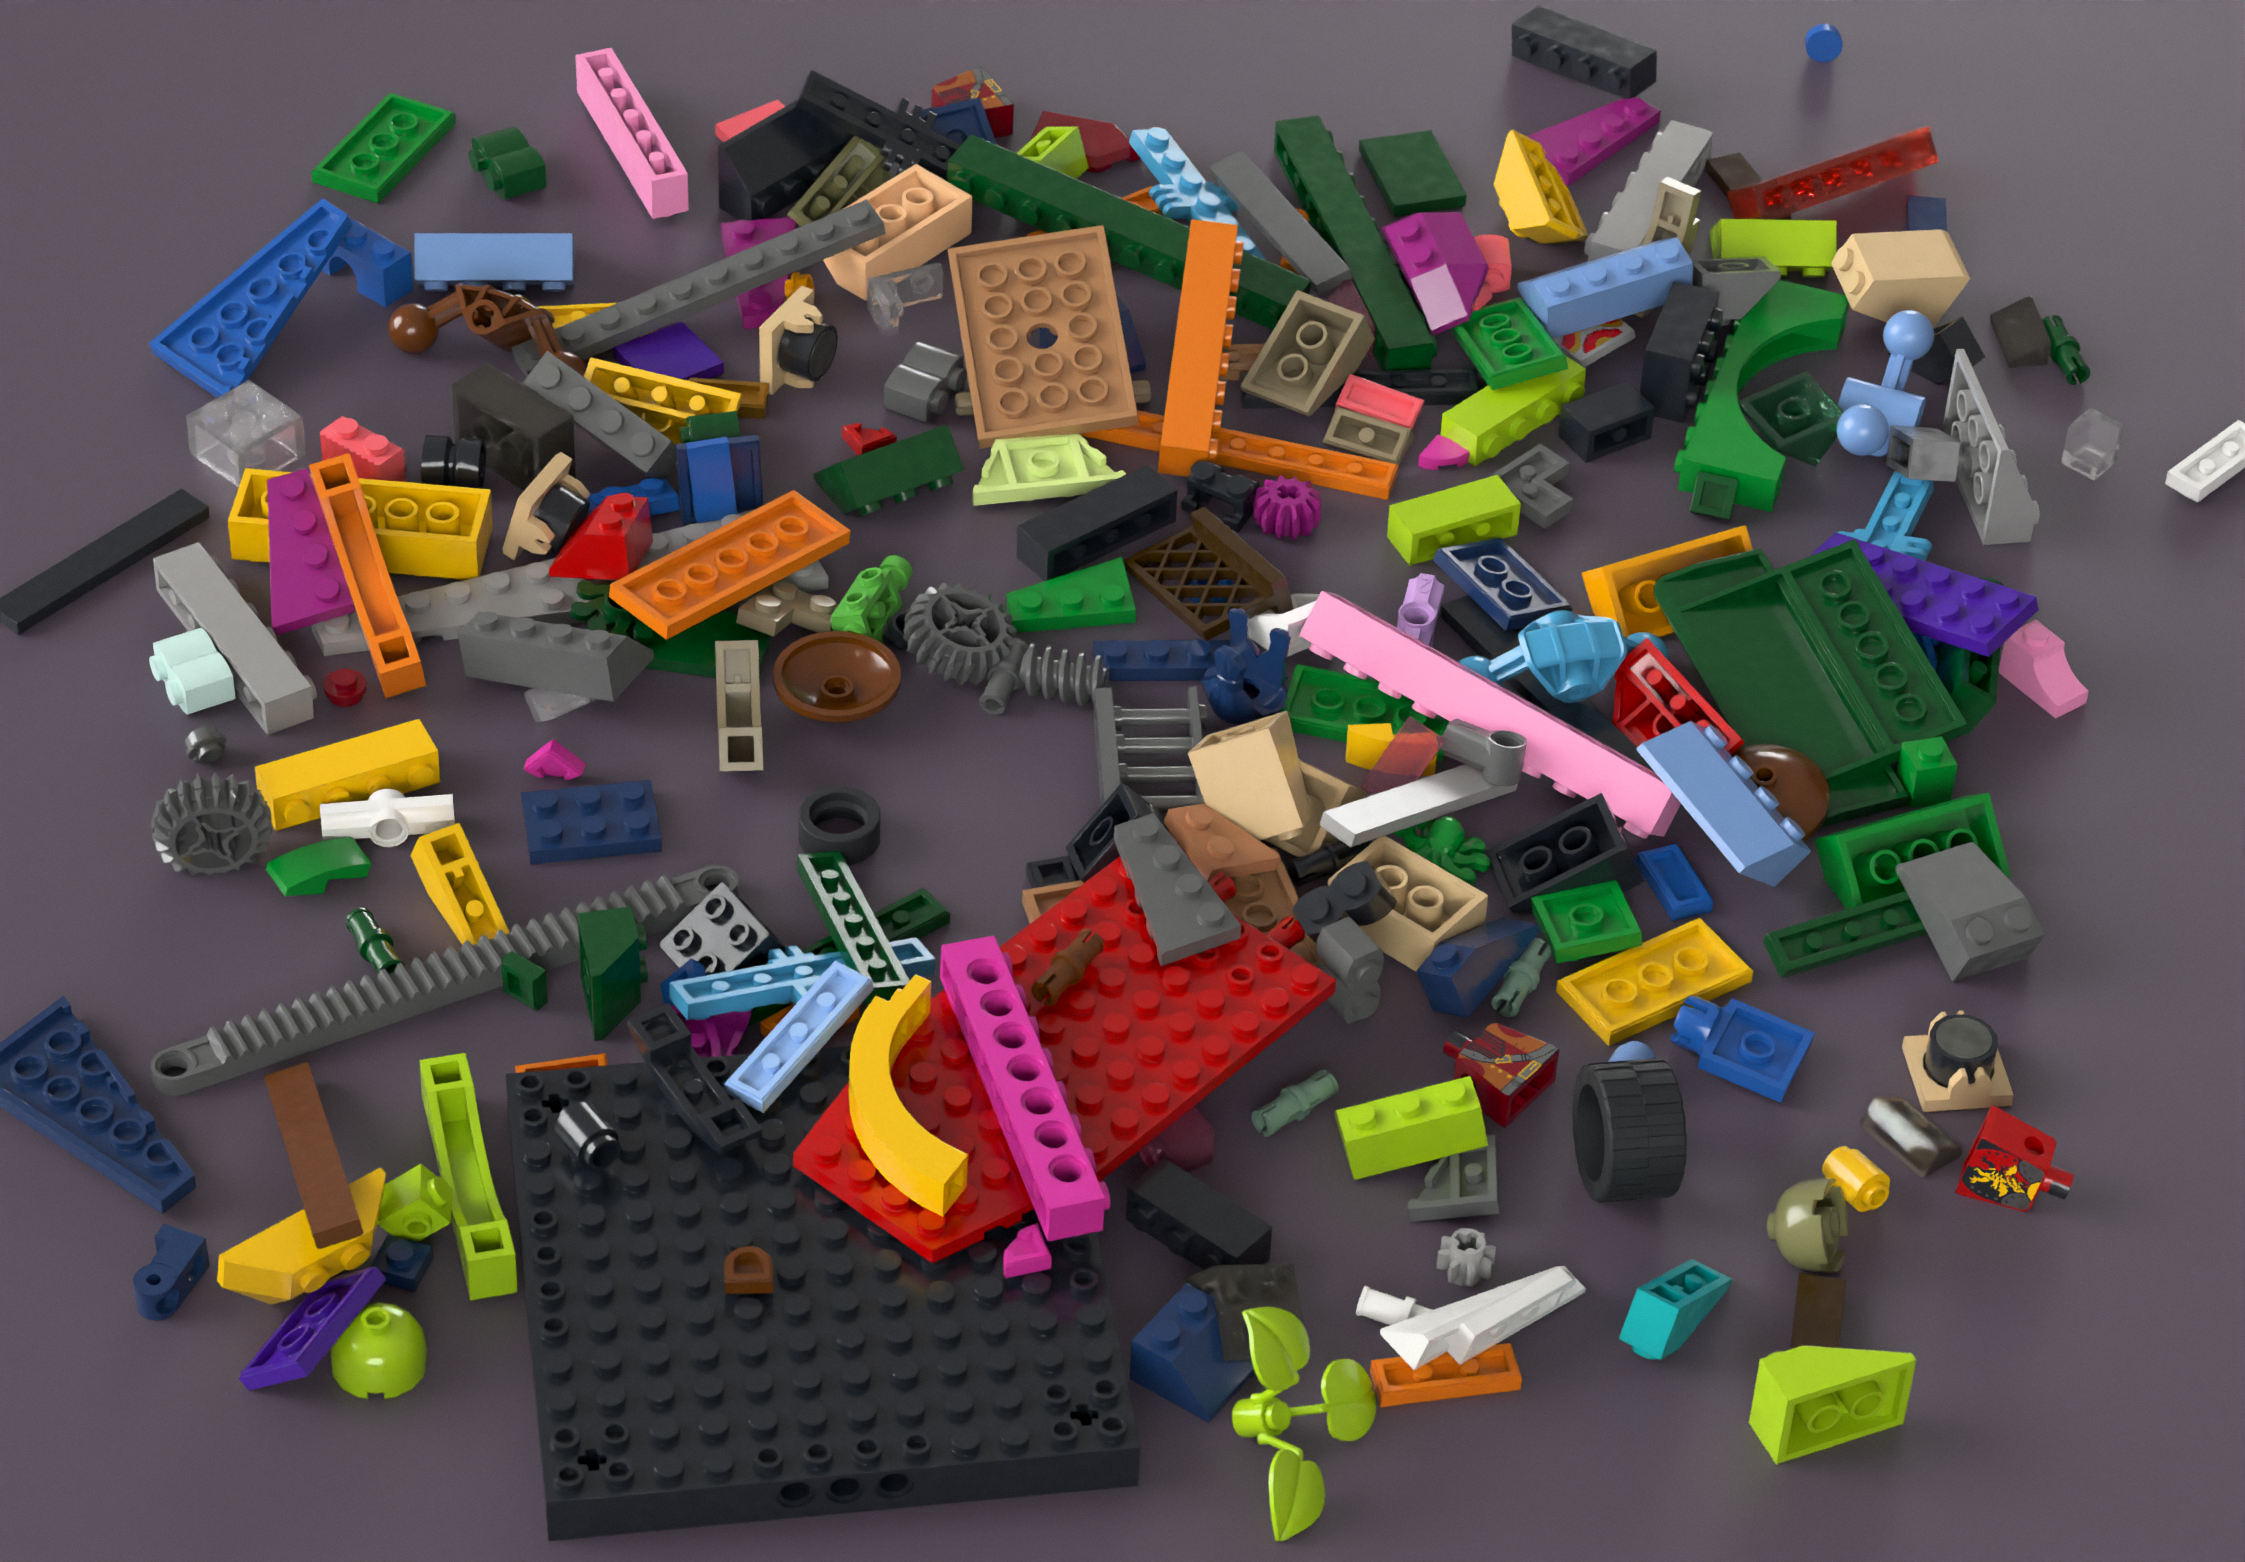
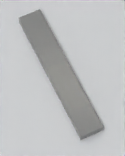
M1464 764L1324 811L1319 825L1349 847H1353L1516 791L1518 784L1514 786L1492 784L1483 778L1482 770Z

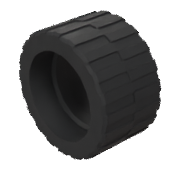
M1661 1058L1587 1063L1582 1067L1577 1076L1572 1107L1575 1155L1584 1188L1587 1190L1588 1195L1597 1203L1670 1198L1681 1187L1687 1156V1134L1683 1100L1672 1068Z

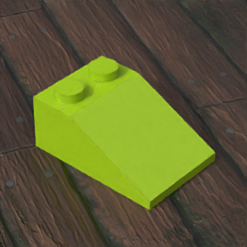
M1800 1346L1784 1352H1774L1760 1359L1749 1424L1776 1464L1904 1424L1916 1358L1912 1353L1817 1346Z

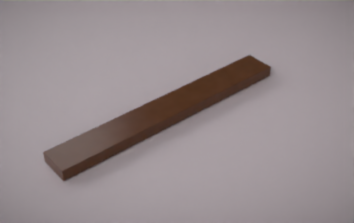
M305 1062L265 1075L266 1086L317 1249L362 1236L364 1231L309 1063Z

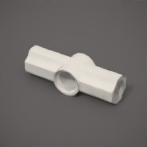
M382 789L374 792L368 798V801L320 804L323 841L352 837L353 839L370 838L379 846L393 847L403 843L408 835L429 834L455 824L453 794L405 798L397 790Z

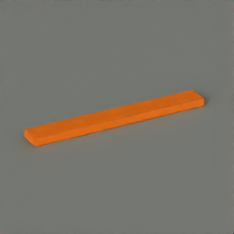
M1137 410L1139 425L1081 433L1080 435L1160 452L1164 416ZM1221 427L1220 434H1211L1212 439H1219L1216 463L1213 464L1275 477L1282 475L1285 479H1292L1297 476L1299 482L1311 481L1313 485L1385 500L1389 499L1398 477L1399 465Z

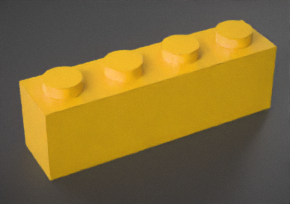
M420 719L255 766L257 789L261 790L264 800L267 801L270 807L271 821L276 831L321 818L320 804L368 801V798L378 790L394 789L403 794L440 783L438 749Z

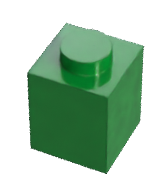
M1942 736L1902 742L1896 776L1909 796L1908 805L1910 809L1951 800L1958 764Z

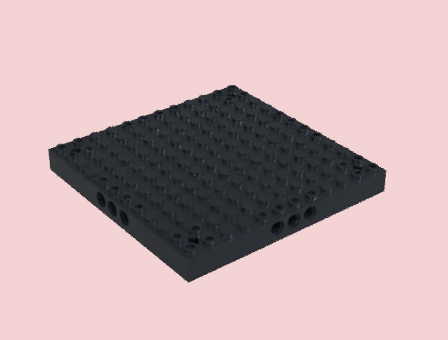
M851 1045L821 1048L764 1113L743 1103L762 1128V1136L723 1153L707 1145L686 1124L659 1087L645 1062L506 1074L508 1121L548 1541L1138 1486L1140 1443L1098 1233L1093 1232L1047 1241L1035 1209H1032L1022 1214V1221L1008 1228L997 1226L984 1232L983 1240L931 1263L793 1166V1152L849 1082ZM751 1054L703 1057L700 1059L726 1093L725 1082ZM728 1095V1097H729L731 1100L736 1099V1098H734V1097ZM579 1102L592 1104L617 1132L621 1151L617 1159L610 1166L601 1170H593L590 1167L583 1166L556 1136L555 1124L559 1114L567 1106ZM1038 1223L1052 1257L1051 1269L1005 1278L1003 1271L1005 1249L1017 1237V1233L1021 1229ZM745 1246L758 1247L766 1251L773 1261V1293L725 1294L724 1263L729 1253Z

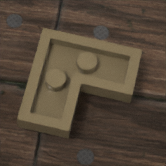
M777 581L761 590L739 607L736 623L773 637L790 623L817 633L833 631L831 615L839 604H836L828 596L812 595L798 590L797 586L790 582Z

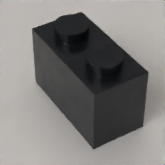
M1626 381L1562 405L1558 436L1587 463L1651 439L1655 407Z

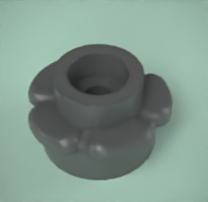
M211 725L195 729L185 740V745L188 748L186 752L187 757L192 759L193 762L200 761L203 765L216 762L224 753L223 750L226 747L225 742L227 741L226 736L219 733L216 727Z

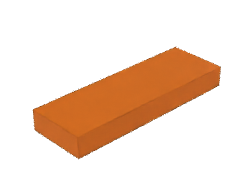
M1511 1343L1493 1345L1461 1365L1448 1352L1443 1353L1416 1370H1413L1401 1356L1371 1360L1370 1374L1380 1407L1521 1390L1522 1384L1521 1373Z

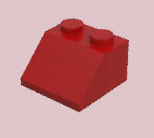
M629 493L607 496L572 531L550 566L549 577L619 580L635 572L653 543L648 497H633Z

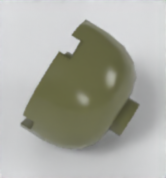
M1834 1178L1804 1180L1785 1190L1779 1198L1775 1212H1771L1768 1215L1767 1231L1769 1239L1776 1241L1780 1254L1788 1263L1803 1271L1833 1273L1839 1271L1844 1263L1846 1250L1837 1251L1839 1236H1848L1847 1208L1842 1188L1832 1187L1836 1182Z

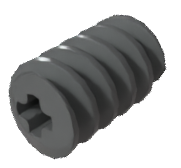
M1031 642L1021 662L1018 677V694L1026 685L1027 693L1032 697H1036L1042 688L1044 698L1052 700L1059 690L1061 702L1069 703L1075 694L1078 705L1085 706L1091 696L1094 705L1095 688L1109 687L1110 666L1103 668L1102 656L1098 654L1093 663L1087 665L1085 652L1080 651L1075 662H1070L1069 650L1065 648L1060 657L1054 659L1052 646L1047 645L1042 656H1037L1036 643Z

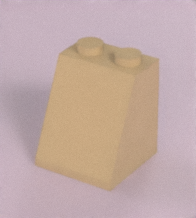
M1942 229L1852 234L1844 246L1838 249L1831 262L1852 310L1887 322L1894 314L1900 311L1914 310L1925 315L1932 326L1935 327L1970 280L1949 233Z
M1287 711L1207 735L1188 752L1205 804L1259 841L1275 835L1277 841L1296 837L1302 833L1301 827L1312 818Z

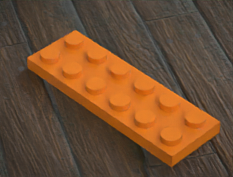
M792 490L611 583L609 598L667 640L848 545L851 530L798 492Z

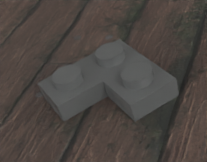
M1538 444L1488 476L1498 475L1521 503L1520 513L1544 529L1572 512L1573 498L1553 486L1569 475L1570 462L1542 444Z

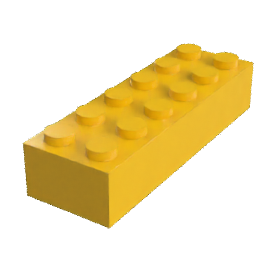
M245 468L228 518L231 559L270 563L267 480L292 472ZM358 478L388 573L457 580L480 577L493 530L491 489Z

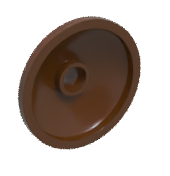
M828 631L805 636L787 646L774 664L773 684L780 700L796 713L819 722L850 723L868 718L880 712L895 699L901 685V668L894 653L881 642L854 632Z
M1756 744L1741 747L1731 755L1732 757L1737 755L1752 769L1754 774L1750 779L1758 788L1763 786L1774 795L1779 802L1776 810L1784 819L1786 817L1791 818L1801 827L1805 833V836L1802 838L1803 842L1819 830L1829 810L1830 795L1826 777L1810 758L1794 749L1773 744Z

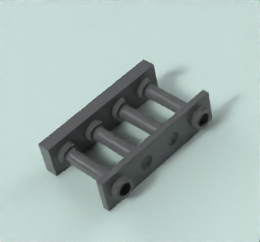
M1197 686L1188 687L1187 708L1121 709V705H1113L1112 688H1095L1093 721L1101 806L1121 783L1126 786L1127 784H1194L1195 795L1141 796L1161 813H1167L1169 809L1205 803L1192 766L1127 767L1126 763H1119L1118 760L1124 759V755L1188 754L1203 739L1202 729H1207L1206 704H1199ZM1187 725L1188 737L1124 738V734H1116V731H1121L1122 726Z

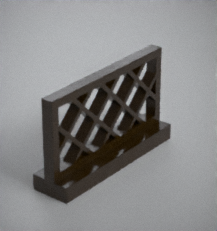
M1205 507L1190 513L1192 526L1123 560L1125 570L1205 642L1230 629L1228 613L1232 608H1241L1249 615V619L1269 609L1275 614H1284L1294 610L1286 576ZM1191 542L1196 545L1194 550H1177ZM1172 562H1188L1187 567L1170 568ZM1199 562H1216L1214 567H1198ZM1149 563H1160L1159 568H1142ZM1164 580H1181L1179 585H1162ZM1192 580H1208L1207 585H1190ZM1219 580H1236L1235 585H1218ZM1184 598H1201L1199 603H1182ZM1212 598H1229L1227 603H1210ZM1240 598H1257L1249 603H1238ZM1204 616H1221L1208 624L1202 621Z

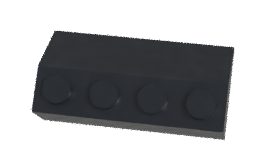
M797 100L718 145L719 208L738 220L750 221L771 217L801 199L855 135L795 106Z

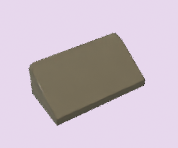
M1337 407L1324 437L1323 444L1367 458L1399 465L1412 446L1414 436L1409 428Z

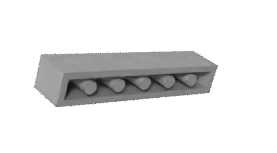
M1671 120L1663 133L1658 132L1656 134L1651 151L1644 152L1637 172L1630 173L1623 193L1618 192L1616 194L1611 211L1603 213L1597 232L1589 234L1584 248V254L1589 256L1588 262L1641 246L1652 220L1660 181L1669 177L1694 187L1705 170L1706 159H1710L1714 132Z
M197 542L153 558L156 590L187 631L203 628L207 632L216 651L223 656L233 674L235 694L265 733L270 735L313 719V700L317 698V693L312 679L308 675L303 676L298 670L291 652L288 650L284 652L278 644L273 629L270 626L265 627L255 606L251 602L246 603L240 594L236 582L233 579L228 580L224 575L216 556H210L202 545Z

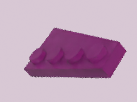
M1637 97L1627 100L1623 98L1527 137L1541 143L1546 151V159L1556 168L1564 183L1569 186L1660 122L1661 110Z
M790 217L750 221L738 220L721 223V237L726 258L797 229V223ZM790 274L736 296L743 329L759 328L787 300L785 296V281L790 279Z
M308 468L268 479L271 621L275 635L354 613V603Z

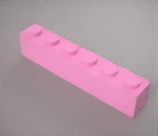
M607 48L576 55L577 93L652 219L669 217L676 213L689 211L688 173L613 49Z

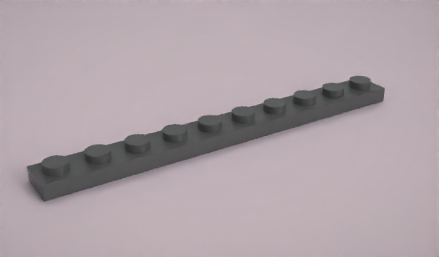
M866 199L554 330L564 351L572 352L582 360H585L886 234L884 222ZM533 339L511 347L514 360L526 378L541 359Z

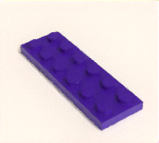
M1837 532L1810 555H1815L1855 539L1912 632L1990 657L2039 610L2036 596Z

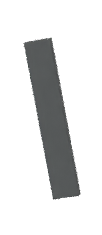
M1242 150L1209 166L1211 177L1301 276L1311 280L1310 287L1318 296L1352 279L1351 270Z

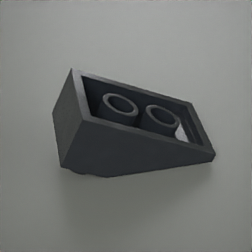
M1602 793L1485 851L1491 861L1490 865L1511 913L1531 911V897L1611 880H1617L1622 892H1625L1645 882L1621 825Z

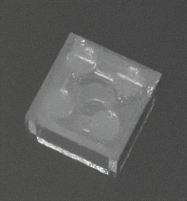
M250 380L186 415L190 454L237 487L240 485L245 468L278 471L306 454L303 417Z

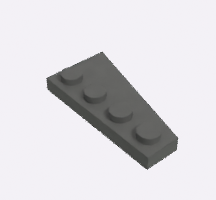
M1154 813L1114 827L1116 847L1129 879H1132L1135 887V898L1139 908L1142 907L1145 914L1146 927L1150 938L1155 941L1157 957L1161 966L1240 939L1241 924Z

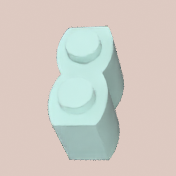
M203 628L153 643L154 656L149 657L150 667L155 679L165 682L166 692L172 705L179 704L186 714H191L236 699L233 674L223 656L216 651L212 640Z

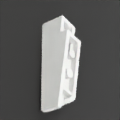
M1557 1266L1384 1327L1380 1330V1334L1413 1370L1445 1352H1448L1461 1365L1585 1292L1586 1288L1565 1266Z

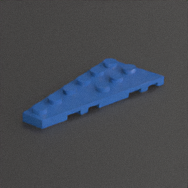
M322 198L149 342L153 354L230 407L352 227L348 214Z

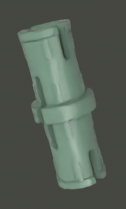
M1534 938L1519 958L1512 962L1509 970L1504 974L1505 980L1491 1002L1494 1010H1496L1503 999L1505 1000L1503 1007L1499 1011L1500 1015L1505 1017L1516 1016L1527 994L1531 993L1540 982L1539 973L1552 955L1549 945L1545 946L1541 955H1538L1539 950L1545 943L1544 940Z
M1321 1069L1296 1086L1288 1085L1280 1091V1096L1252 1112L1251 1118L1254 1127L1259 1133L1263 1132L1264 1137H1269L1295 1119L1298 1121L1305 1119L1310 1115L1311 1109L1338 1093L1339 1088L1335 1077L1331 1073L1327 1074L1326 1069Z

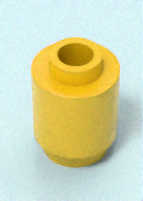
M1841 1146L1832 1151L1825 1159L1822 1173L1826 1178H1834L1836 1180L1832 1187H1841L1845 1200L1857 1211L1866 1212L1870 1209H1877L1888 1198L1889 1176L1859 1150Z

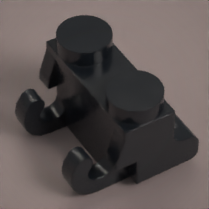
M1199 461L1191 467V474L1187 478V493L1182 499L1181 509L1188 512L1191 510L1196 511L1200 508L1199 500L1208 503L1212 497L1234 506L1235 516L1226 514L1223 523L1230 526L1231 530L1240 532L1253 514L1254 497L1256 496L1257 488H1260V484L1241 475L1229 476L1225 474L1224 468L1217 465L1214 466L1208 461Z

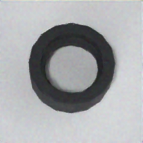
M832 786L817 790L806 797L799 807V844L805 854L840 851L847 865L862 862L873 855L880 844V808L875 799L862 790L846 786ZM833 818H846L857 821L863 827L847 834H832L822 831L816 825Z

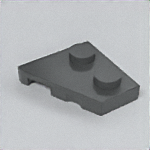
M1496 1134L1486 1135L1488 1146L1440 1158L1439 1162L1431 1167L1424 1178L1425 1189L1418 1199L1411 1198L1408 1203L1410 1222L1500 1213Z

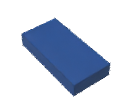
M727 436L686 443L696 522L703 523L722 520L727 515H737L730 447Z
M1678 844L1637 853L1636 861L1644 878L1672 921L1712 912L1714 900Z

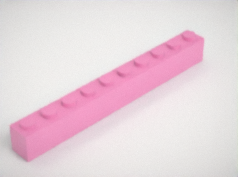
M1321 591L1299 634L1300 637L1311 642L1310 651L1328 660H1332L1333 656H1336L1346 662L1343 669L1364 680L1368 675L1380 681L1377 687L1379 690L1397 699H1400L1403 694L1415 701L1412 706L1414 710L1432 719H1435L1438 714L1449 720V722L1457 718L1490 732L1506 730L1519 733L1527 741L1523 772L1536 778H1540L1541 774L1555 780L1552 785L1555 790L1574 799L1577 794L1590 799L1602 793L1613 813L1626 821L1624 825L1626 830L1643 839H1647L1649 834L1665 836L1681 803L1655 772L1340 595Z

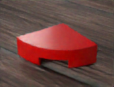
M862 423L842 426V438L857 455L897 442V436L883 427H880L879 431L862 428Z

